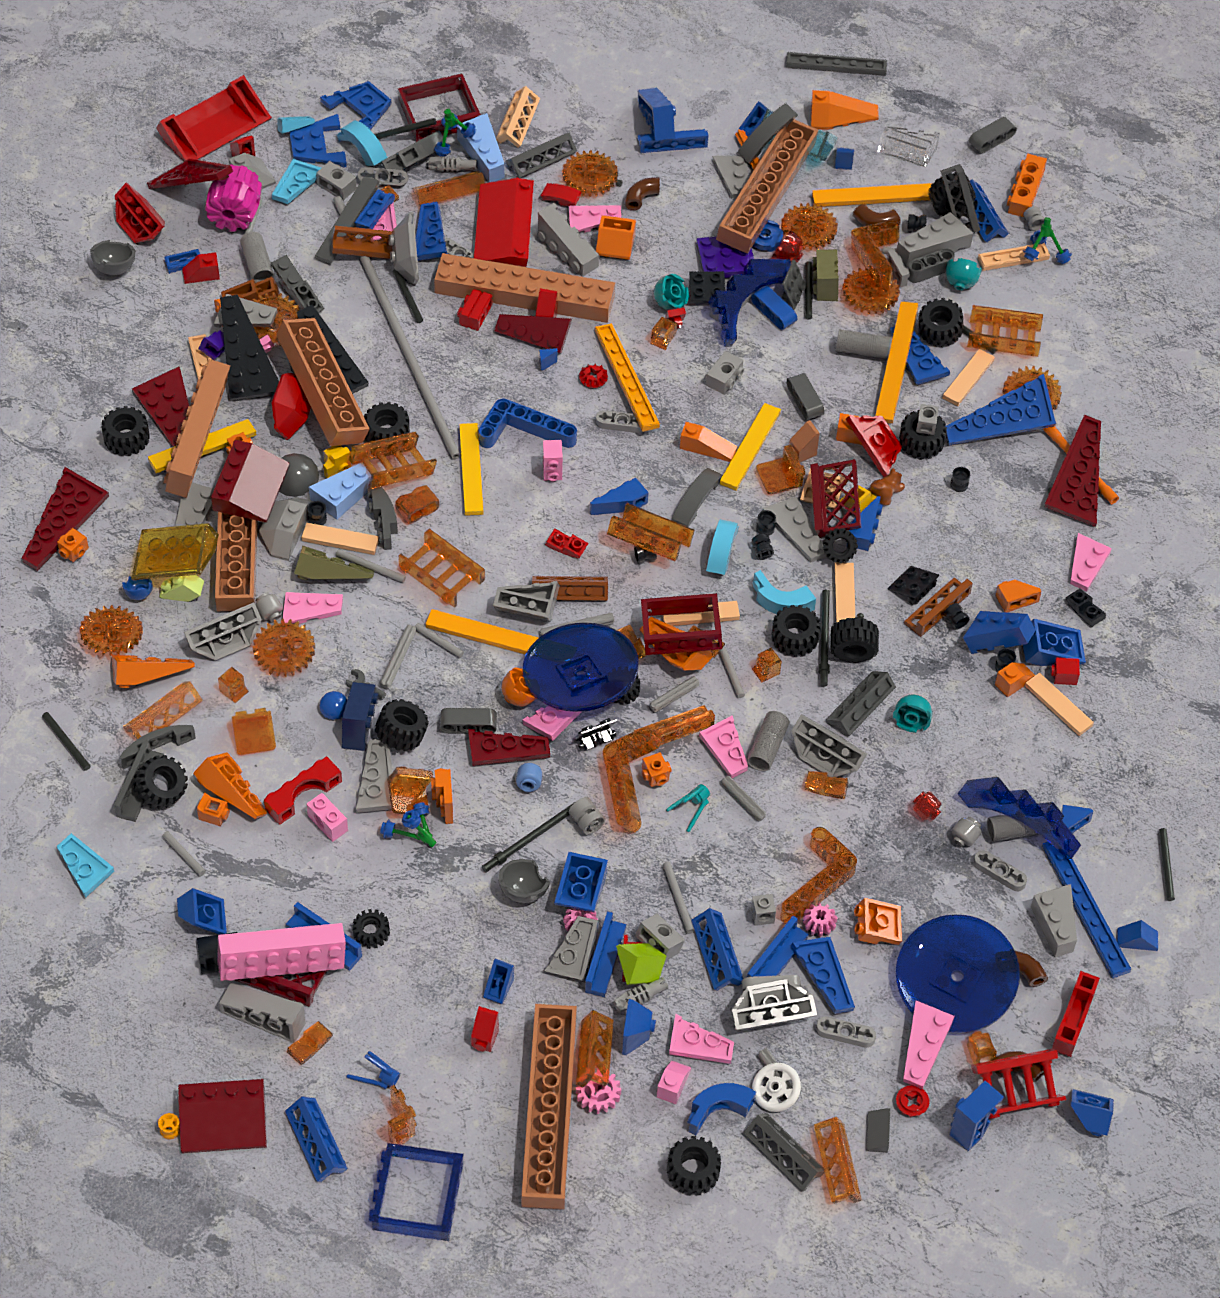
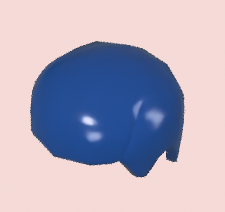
M146 575L129 576L126 583L122 582L126 596L132 600H143L153 590V583Z
M337 691L327 692L321 698L319 704L322 715L330 720L341 719L347 703L346 696Z

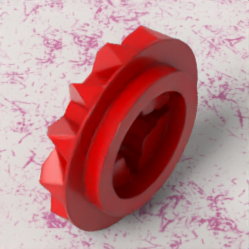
M596 363L594 365L587 364L579 372V379L586 387L598 388L607 382L608 374L602 365L597 366ZM591 372L597 374V377L595 378L591 375Z
M909 1085L903 1087L897 1093V1108L901 1110L902 1114L909 1115L910 1118L912 1116L920 1117L921 1114L926 1113L929 1107V1096L924 1089ZM917 1097L916 1105L908 1106V1099L913 1100Z

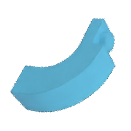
M354 120L341 128V132L336 134L339 141H349L355 145L362 155L366 166H375L388 158L377 137L367 126L359 121Z
M719 520L706 571L725 575L728 569L733 542L738 533V523Z
M761 570L754 573L752 585L757 592L756 601L766 610L777 614L779 610H783V607L787 606L790 608V605H795V607L803 605L802 608L808 607L810 612L815 610L816 598L807 586L790 592L781 591L770 584Z

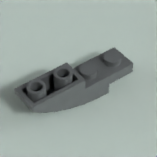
M439 130L384 159L381 163L384 169L403 170L434 154V147H436L438 142H442L443 136Z
M287 255L271 262L272 268L280 279L279 283L300 310L310 305H313L318 313L324 310L323 305L308 282L302 279Z
M373 479L371 480V487H368V499L372 498V502H369V511L374 514V520H378V527L383 530L379 532L380 543H384V550L392 549L391 534H398L396 513L386 491Z

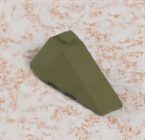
M302 546L294 574H297V577L303 580H308L309 578L360 579L373 578L374 571L354 563L346 565L345 561L341 558H328L325 552Z

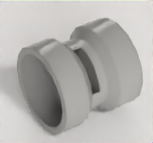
M1037 206L1030 207L1024 212V218L1032 231L1040 230L1041 225L1044 223V217Z

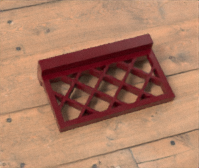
M856 460L821 466L818 463L810 464L815 531L819 538H824L826 534H829L830 530L833 531L835 528H844L845 530L862 528ZM852 466V471L848 476L842 473L845 467ZM834 470L835 473L830 479L825 477L824 471ZM838 475H841L845 479L838 486L833 481ZM848 481L853 483L854 486L849 493L843 489ZM833 485L837 489L830 496L826 493V489ZM840 491L846 494L841 502L834 499ZM849 498L855 500V504L849 509L844 504ZM831 501L838 504L832 512L827 509ZM841 508L848 511L842 519L836 516V513ZM851 514L854 515L856 523L848 524L845 522ZM833 517L839 521L835 527H828V523Z
M328 970L316 973L308 972L309 975L300 978L296 973L294 974L296 979L293 980L285 979L284 975L235 979L234 981L310 1007L313 1003V997ZM311 979L314 983L312 988L302 984V982Z

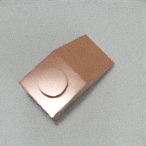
M811 420L807 421L790 439L788 453L797 463L817 455L820 433Z

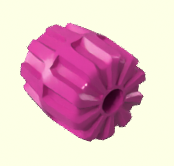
M231 164L234 172L229 174L227 179L212 181L207 194L205 210L207 211V218L211 222H216L215 226L217 228L224 229L226 227L230 232H235L237 228L245 230L250 222L253 221L260 204L262 183L259 182L258 175L247 169L246 166Z

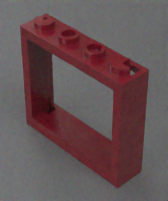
M463 73L398 88V100L408 124L416 123L407 102L460 90L469 110V113L457 116L458 120L463 123L481 116ZM437 120L436 125L413 130L412 134L416 142L439 130L443 136L445 126L442 125L441 120ZM457 127L448 130L447 135L457 133Z
M717 593L641 599L645 655L723 649ZM713 611L715 630L652 635L649 633L648 616ZM712 640H718V643H712Z

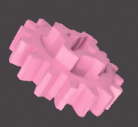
M600 1068L597 1069V1073L590 1069L588 1076L583 1073L582 1080L577 1081L578 1087H576L577 1101H582L581 1107L585 1108L588 1106L590 1113L593 1109H596L597 1114L600 1113V1109L607 1113L609 1106L614 1109L615 1102L620 1101L619 1095H621L620 1081H615L616 1075L612 1074L609 1076L608 1070L601 1073Z

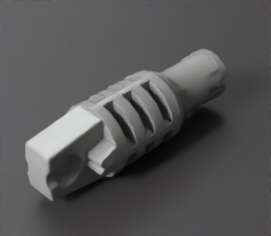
M442 156L429 157V169L442 172L444 170L447 172L449 170L451 172L456 170V172H459L461 170L476 171L477 168L476 159L466 160L460 157L455 158V156H452V158L450 156H447V158Z
M661 977L650 984L643 983L626 991L614 1000L613 1003L619 1013L626 1011L628 999H633L641 1005L652 1000L653 995L668 989L667 982L664 983L666 981L665 978Z

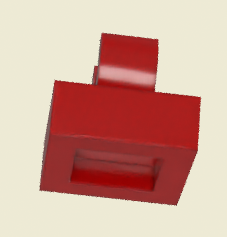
M685 308L668 310L665 315L666 323L673 322L674 329H680L681 325H683L682 320L686 316Z

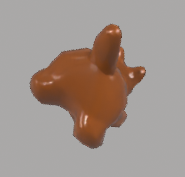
M892 468L889 475L882 479L874 480L867 490L873 495L881 497L880 504L884 506L890 505L893 493L901 492L905 488V485L900 483L902 474Z

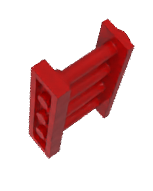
M1047 1049L972 1064V1072L979 1074L983 1082L986 1081L991 1086L992 1071L1000 1070V1073L1003 1075L1008 1105L995 1106L998 1109L994 1115L991 1113L988 1119L1000 1117V1113L1048 1104V1107L1060 1105V1101L1066 1100L1065 1095H1056L1051 1063H1053L1052 1059L1058 1058L1057 1050ZM1040 1062V1065L1043 1066L1048 1097L1036 1099L1031 1067H1033L1032 1063ZM1020 1066V1069L1023 1070L1028 1101L1016 1103L1011 1071L1012 1067Z

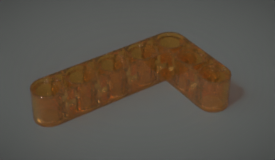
M895 220L858 227L851 231V248L875 283L881 288H888L893 284V268L878 247L899 241V222Z
M648 727L621 737L607 744L603 749L616 821L629 833H635L641 827V817L629 762L655 751L661 745L660 736Z
M816 827L812 830L810 847L828 866L782 903L780 918L785 924H787L792 916L800 920L804 916L805 910L809 909L811 904L817 906L819 902L821 903L855 874L856 856L824 827Z

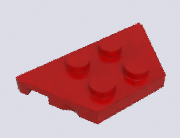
M848 416L846 421L882 476L886 477L889 475V470L895 463L902 445L883 416Z

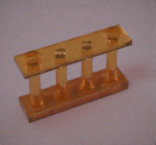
M972 305L970 323H975V333H969L967 347L983 350L995 349L998 352L1038 357L1041 342L1035 341L1036 331H1041L1043 314ZM983 324L993 326L992 335L982 334ZM1000 327L1011 328L1010 338L999 336ZM1018 329L1029 330L1028 340L1017 339Z
M416 431L352 446L349 461L352 464L362 462L371 474L369 489L432 475L437 463L436 459L425 461L417 450L416 445L419 435ZM410 451L418 463L409 464L402 453ZM394 455L401 464V467L394 468L386 456ZM379 459L386 470L378 472L370 460Z
M627 503L622 518L617 516L611 518L607 535L676 561L681 545L691 546L695 530Z
M429 528L424 532L425 544L409 559L403 554L398 555L399 567L404 573L410 574L441 597L446 604H450L455 608L457 606V593L471 580L476 581L478 584L484 582L485 569ZM429 550H434L438 553L423 569L415 564ZM443 560L453 564L437 579L428 574ZM457 570L464 572L466 576L451 589L443 585Z

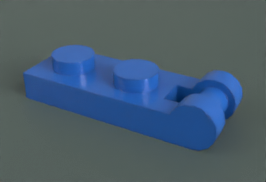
M378 189L356 219V227L373 229L388 206L394 202L395 195L391 193L386 194Z

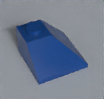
M194 888L177 898L178 916L193 926L217 934L227 933L224 899Z
M628 999L622 1055H628L650 1039V1032H655L656 1020H652L653 1012L633 999Z
M1072 1089L1071 1107L1085 1129L1096 1136H1108L1113 1116L1114 1099Z

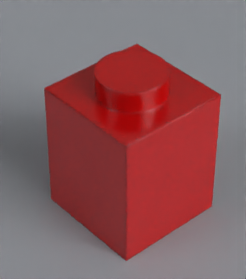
M1056 657L1055 664L1051 665L1050 675L1054 676V684L1077 685L1080 676L1079 659Z

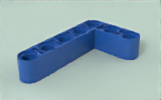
M504 398L495 402L479 428V444L483 448L493 447L506 425L545 440H561L562 446L566 448H572L577 443V428L573 424Z

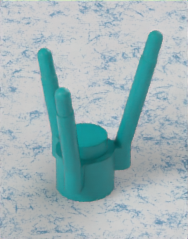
M699 784L694 790L666 808V811L669 812L681 803H686L689 800L696 805L701 804L687 828V832H690L704 807L709 803L707 798L710 796V791L706 786Z

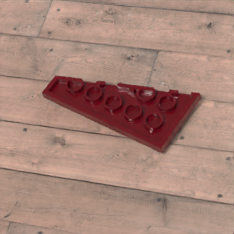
M188 159L147 182L149 189L177 185L186 186L193 183L216 180L223 181L234 171L231 165Z
M180 366L132 388V393L172 447L177 445L176 441L179 433L182 431L181 427L183 421L186 420V413L189 407Z
M1084 414L1044 505L1048 509L1094 527L1097 526L1100 420Z
M64 467L63 475L56 484V490L51 495L41 516V521L35 529V534L32 540L29 541L22 556L23 563L37 571L59 549L57 544L59 538L72 528L77 530L109 497L108 491L67 467Z

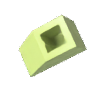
M187 569L169 579H165L161 584L159 597L189 602L201 596L204 580Z

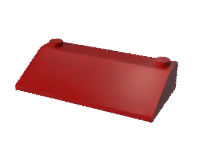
M242 75L230 82L227 88L177 116L172 114L161 120L156 129L165 143L183 161L188 159L198 160L270 120L272 117L246 77Z
M512 178L480 184L474 259L521 267L527 266L534 180Z

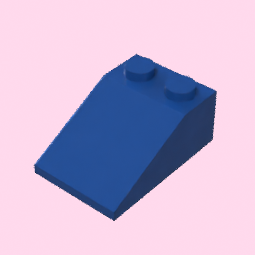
M1038 619L1031 620L1036 631L1028 644H1023L1025 661L1027 663L1051 666L1055 664L1056 657L1079 659V665L1086 663L1081 630Z
M568 852L554 904L594 913L605 883L608 860Z

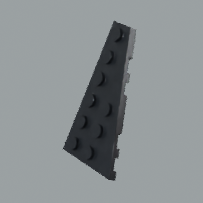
M239 296L220 297L226 364L230 365L228 374L230 400L236 401L274 395L279 384L278 377Z

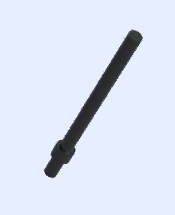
M827 589L822 591L821 661L818 665L820 686L822 687L828 685V674L830 673V664H828L830 591Z
M574 803L503 852L499 851L493 855L490 861L482 865V869L488 872L496 865L500 866L506 862L507 858L568 817L570 815L569 809Z

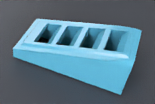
M310 116L278 117L277 130L280 133H287L313 124L315 119Z

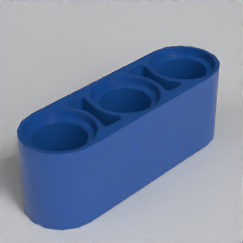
M765 286L751 295L753 304L779 329L783 330L798 320L796 312L770 287Z

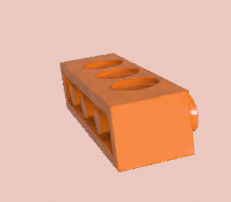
M1027 153L1026 159H1022L1019 168L1021 172H1017L1015 179L1017 184H1013L1011 190L1013 195H1009L1007 201L1009 214L1024 217V212L1033 206L1045 172L1047 158Z

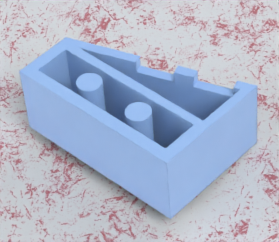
M359 463L309 486L310 500L323 502L326 506V512L338 520L368 493V487H371V480L374 479V472Z

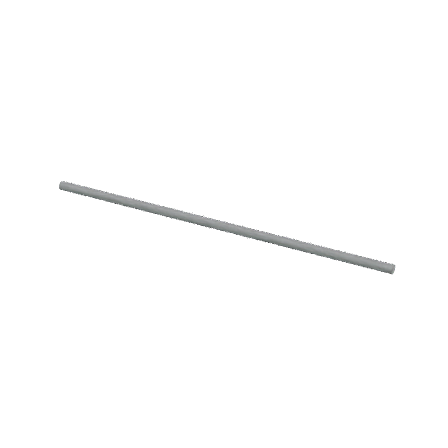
M336 196L333 201L339 214H341L345 204L341 196ZM359 256L452 459H458L460 453L371 260L367 256Z

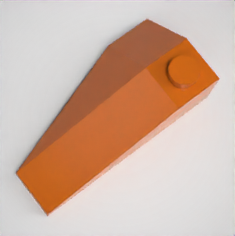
M812 90L811 127L815 129L830 130L838 125L845 127L848 126V123L857 122L860 124L875 121L879 118L878 105L831 91Z
M650 617L648 619L650 635L685 632L656 618ZM642 626L639 630L644 635ZM711 650L661 654L669 664L682 670H702L713 657Z
M112 655L113 681L120 688H130V685L141 684L195 667V663L190 659L165 658V661H161L160 658L150 656L142 660L136 655Z
M227 752L207 757L194 771L193 774L196 776L199 784L254 819L267 814L257 795L250 792L249 787L251 785L248 780L244 781L240 775L242 773L241 768Z

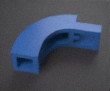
M721 1083L706 1088L692 1102V1113L687 1122L690 1124L689 1132L696 1136L706 1118L717 1110H731L746 1117L755 1102L756 1091L735 1083Z

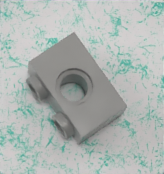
M331 161L316 172L317 185L334 196H341L343 201L357 188L356 177Z
M725 351L707 373L706 386L722 394H725L728 389L731 390L735 380L744 373V360Z
M658 913L642 921L635 934L642 943H648L667 955L665 961L679 954L685 941Z

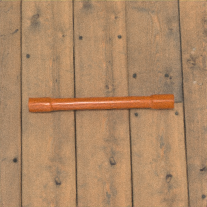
M1055 426L1043 428L1046 434L1067 454L1071 445L1062 436L1060 431ZM1099 477L1100 493L1111 505L1119 500V496Z

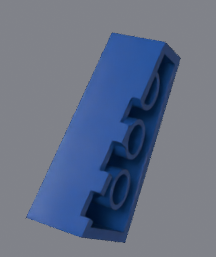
M658 88L637 90L639 109L643 117H645L647 125L651 126L650 131L652 134L654 133V140L675 138V106Z

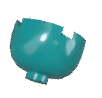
M958 258V261L950 259L946 267V278L955 289L962 291L976 285L982 268L981 266L978 268L976 262L968 259Z
M669 274L658 280L654 287L655 300L663 309H678L688 302L689 290L688 287L684 286L682 282L685 281L679 275Z
M915 694L906 695L897 702L893 712V720L895 718L897 721L896 725L905 731L912 733L921 729L925 731L930 726L933 711L930 703L924 697Z

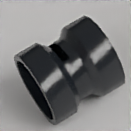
M909 214L907 230L914 231L925 227L927 215L915 216V214Z
M957 467L953 470L950 486L954 491L964 492L968 489L971 474L967 468Z
M321 501L311 502L307 507L309 523L323 526L327 521L326 506Z
M764 510L758 514L756 529L759 534L772 535L774 533L776 515L772 511Z
M758 534L752 538L751 542L755 548L757 559H768L774 554V549L770 545L769 535Z
M653 541L647 542L645 545H634L637 563H642L647 559L651 561L657 559L656 547Z
M959 603L950 605L944 611V616L951 621V625L955 630L963 628L970 620V617L963 613V608Z
M1002 649L998 652L995 663L997 672L1010 663L1016 662L1015 652L1010 649Z

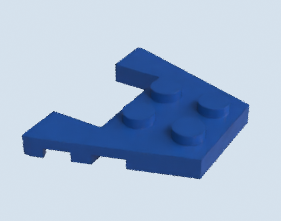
M370 81L349 87V90L343 92L340 90L335 91L334 95L327 97L322 95L320 97V102L330 110L345 102L363 117L359 122L363 123L370 130L391 105V99Z
M339 114L290 131L293 159L313 164L316 162L327 164L331 161L334 164H339L340 167H347L345 151L327 153L323 132L341 130Z

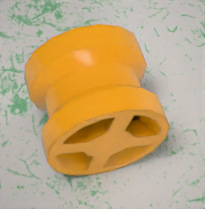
M166 1113L159 1118L158 1126L161 1136L168 1140L178 1137L180 1134L179 1118L173 1113Z

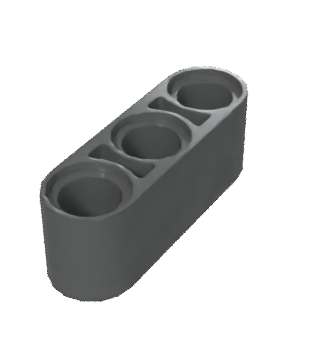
M1001 117L974 132L969 138V143L980 153H985L1013 137L1017 127L1006 117Z
M945 248L910 261L908 266L910 276L908 280L912 283H918L946 273L948 261L950 259L954 261V251Z
M805 373L786 379L788 390L806 420L824 415V406Z
M444 708L440 712V730L448 734H468V729H475V732L493 731L494 733L497 730V712L490 708Z

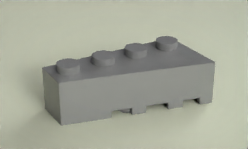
M552 203L538 212L537 235L553 252H556L564 262H567L575 272H578L583 277L599 267V254L586 239H581L576 227L571 228L567 222L568 218L564 213L560 215L556 210L558 206Z
M950 212L900 240L896 253L901 256L902 263L909 266L910 261L945 248L951 249L954 252L963 247L964 249L970 248L974 233Z
M230 983L219 1002L221 1013L294 1044L306 1024L304 1004L253 990L242 985Z

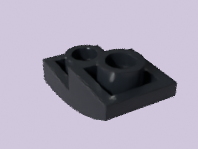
M1079 588L1066 597V601L1089 626L1093 627L1106 618V613L1094 605L1093 598Z

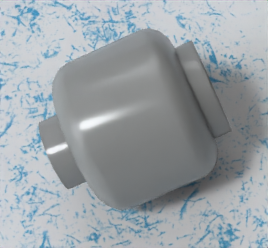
M267 592L256 599L255 605L262 620L273 622L281 617L280 613L283 610V606L275 594Z
M969 816L968 818H961L952 829V834L955 837L953 839L954 842L961 847L964 845L972 846L982 833L979 822Z

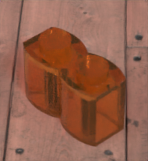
M427 485L417 487L412 493L401 495L396 500V510L408 524L418 521L423 516L429 515L439 508V499Z

